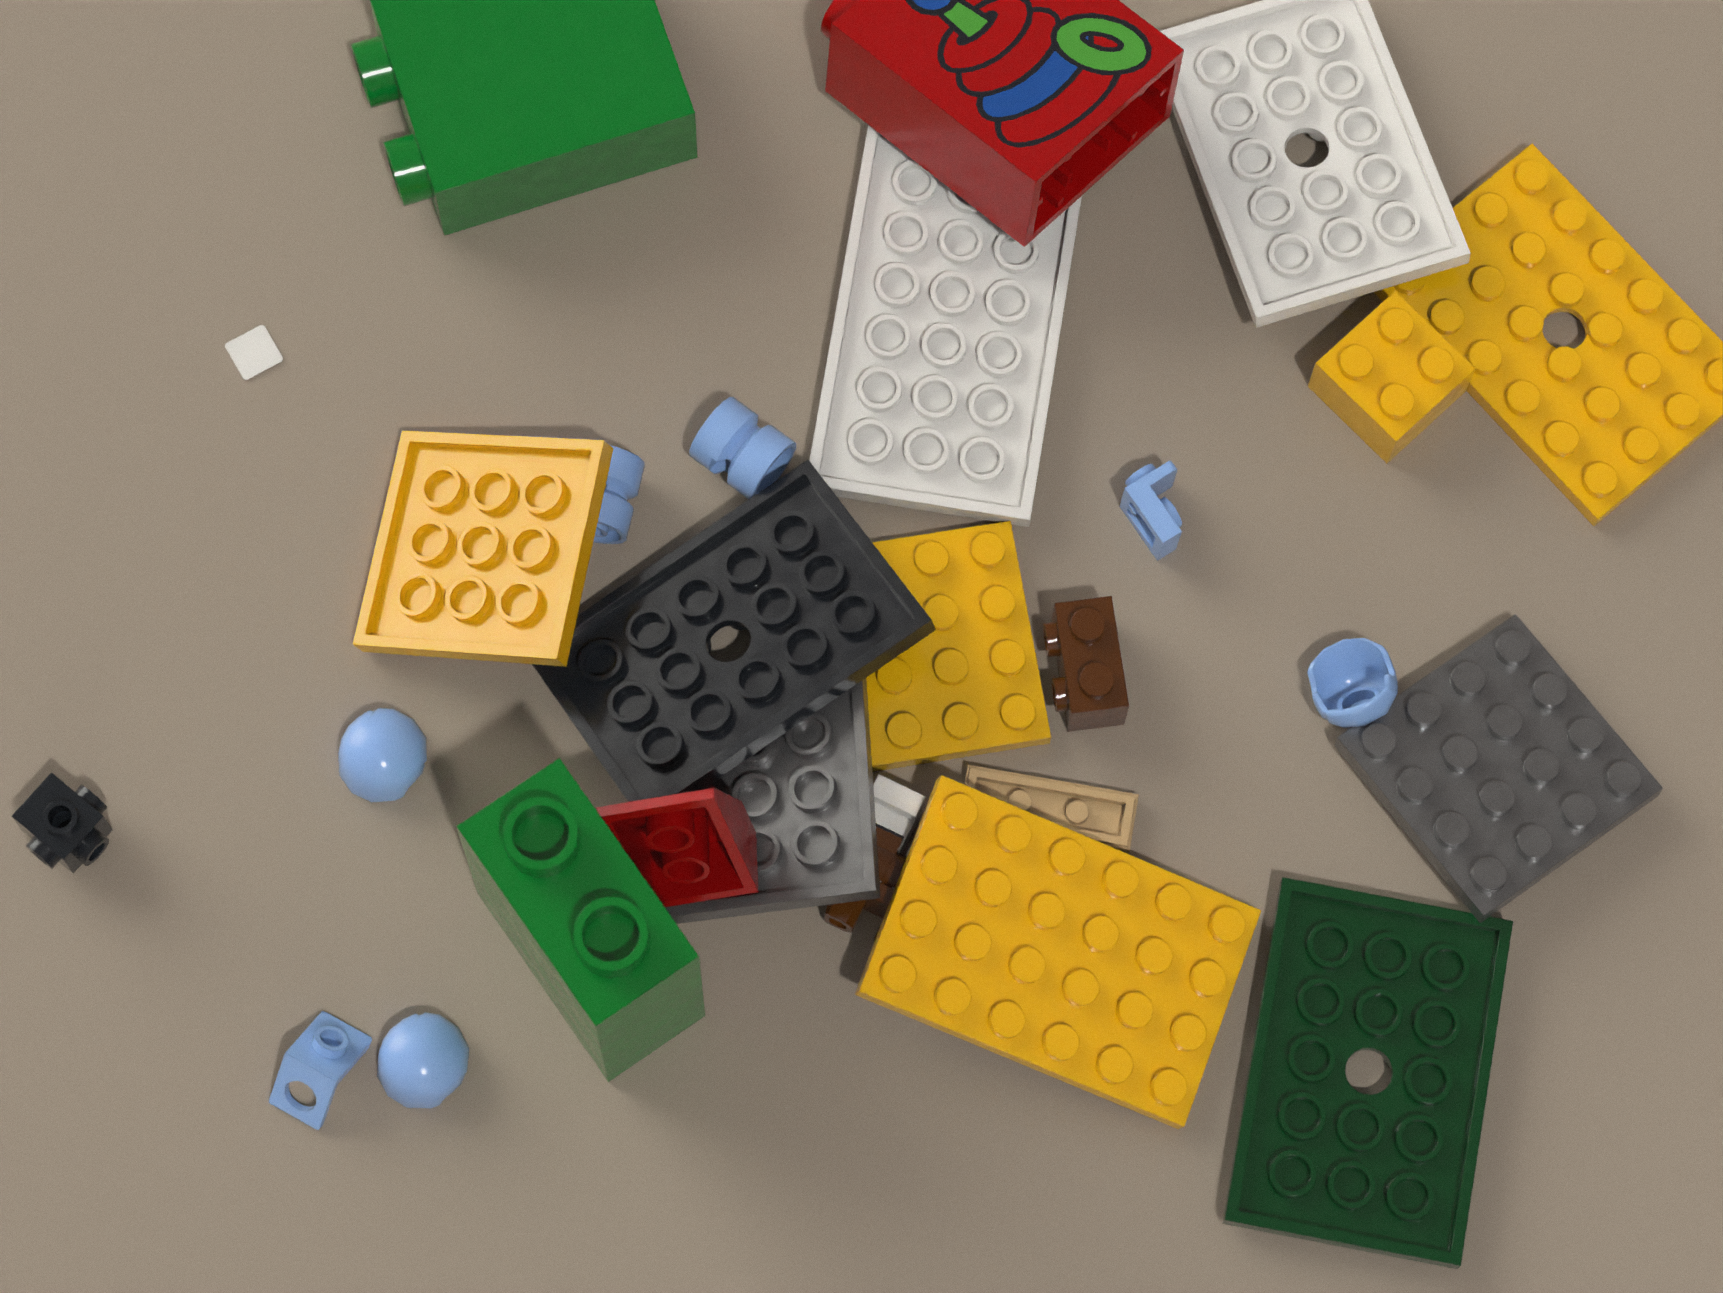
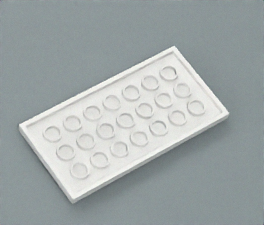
M868 125L809 460L837 497L993 522L1011 521L1012 525L1030 526L1082 196L1024 247Z

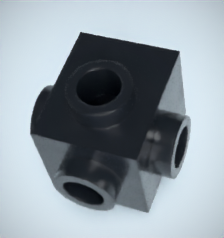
M52 772L12 815L20 829L31 838L26 847L39 860L51 869L60 862L72 873L82 864L89 866L101 856L109 844L107 836L112 831V828L102 815L108 807L94 793L83 785H80L74 792Z

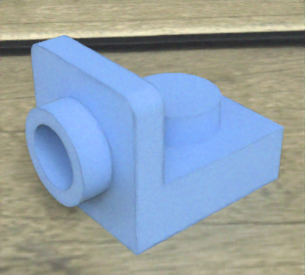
M1171 460L1158 468L1153 464H1148L1134 472L1125 481L1127 487L1124 488L1119 506L1157 561L1176 550L1182 533L1180 529L1182 521L1174 505L1166 497L1158 498V495L1173 486L1178 469Z

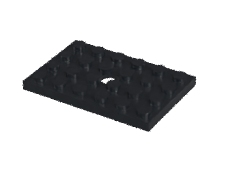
M806 460L577 615L566 667L532 664V666L626 800L631 802L704 789L936 629L925 610L811 462ZM726 626L736 630L747 629L751 635V643L743 656L730 662L718 661L710 656L711 638L719 629Z

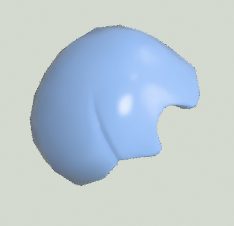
M1367 638L1343 639L1324 648L1310 663L1307 670L1312 699L1317 711L1330 724L1342 728L1366 726L1388 713L1398 694L1397 676L1387 650L1382 645Z
M378 708L375 711L368 710L347 727L341 738L338 752L339 776L351 793L370 802L398 800L405 795L408 788L423 774L424 763L427 761V738L413 718L396 709Z
M427 1012L421 1015L415 1013L404 1018L391 1028L383 1039L378 1053L377 1077L387 1096L406 1108H434L439 1106L447 1096L461 1085L465 1077L464 1074L468 1069L470 1048L459 1027L443 1016Z

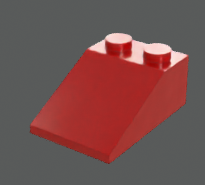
M710 788L595 807L664 907L758 892L756 831L742 801L718 789Z

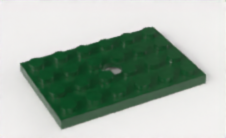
M1282 877L1279 885L1222 1224L1458 1269L1461 1266L1513 921L1488 917L1479 923L1474 915L1469 912ZM1370 1050L1382 1055L1385 1063L1391 1070L1390 1082L1383 1091L1377 1094H1363L1356 1091L1349 1084L1345 1072L1346 1063L1356 1052Z

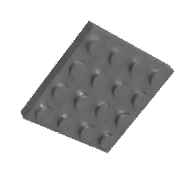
M1516 614L1396 696L1387 714L1366 726L1351 727L1337 737L1334 745L1479 923L1486 920L1654 800L1663 789Z
M865 678L704 788L718 789L742 801L756 831L758 892L665 907L676 924L881 898L867 680Z

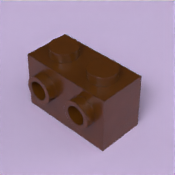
M1112 596L1054 603L1051 622L1043 623V635L1047 657L1056 656L1059 677L1051 679L1053 702L1056 712L1064 711L1067 732L1124 725L1129 702Z

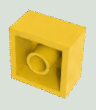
M1394 291L1315 363L1308 387L1388 464L1466 392L1476 368L1406 300Z

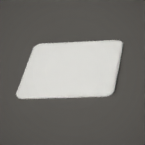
M260 325L225 344L226 350L244 380H248L283 361L281 353L264 325Z

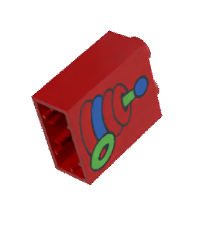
M833 0L821 23V33L830 40L825 91L1024 247L1170 117L1184 54L1183 48L1119 0Z

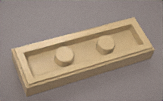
M973 765L967 766L964 785L1129 854L1139 794Z

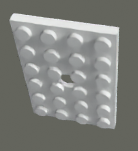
M1261 0L1160 31L1184 49L1172 110L1256 328L1469 263L1471 252L1368 0ZM1308 133L1317 141H1325L1329 153L1326 159L1317 166L1300 167L1288 159L1285 153L1287 142L1295 135Z

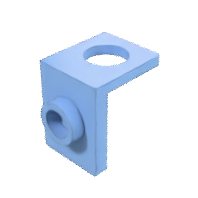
M322 1011L285 1052L269 1103L312 1128L319 1130L325 1122L337 1085L369 1049L372 1037ZM299 1081L309 1086L316 1096V1105L305 1106L298 1103L289 1091V1083Z

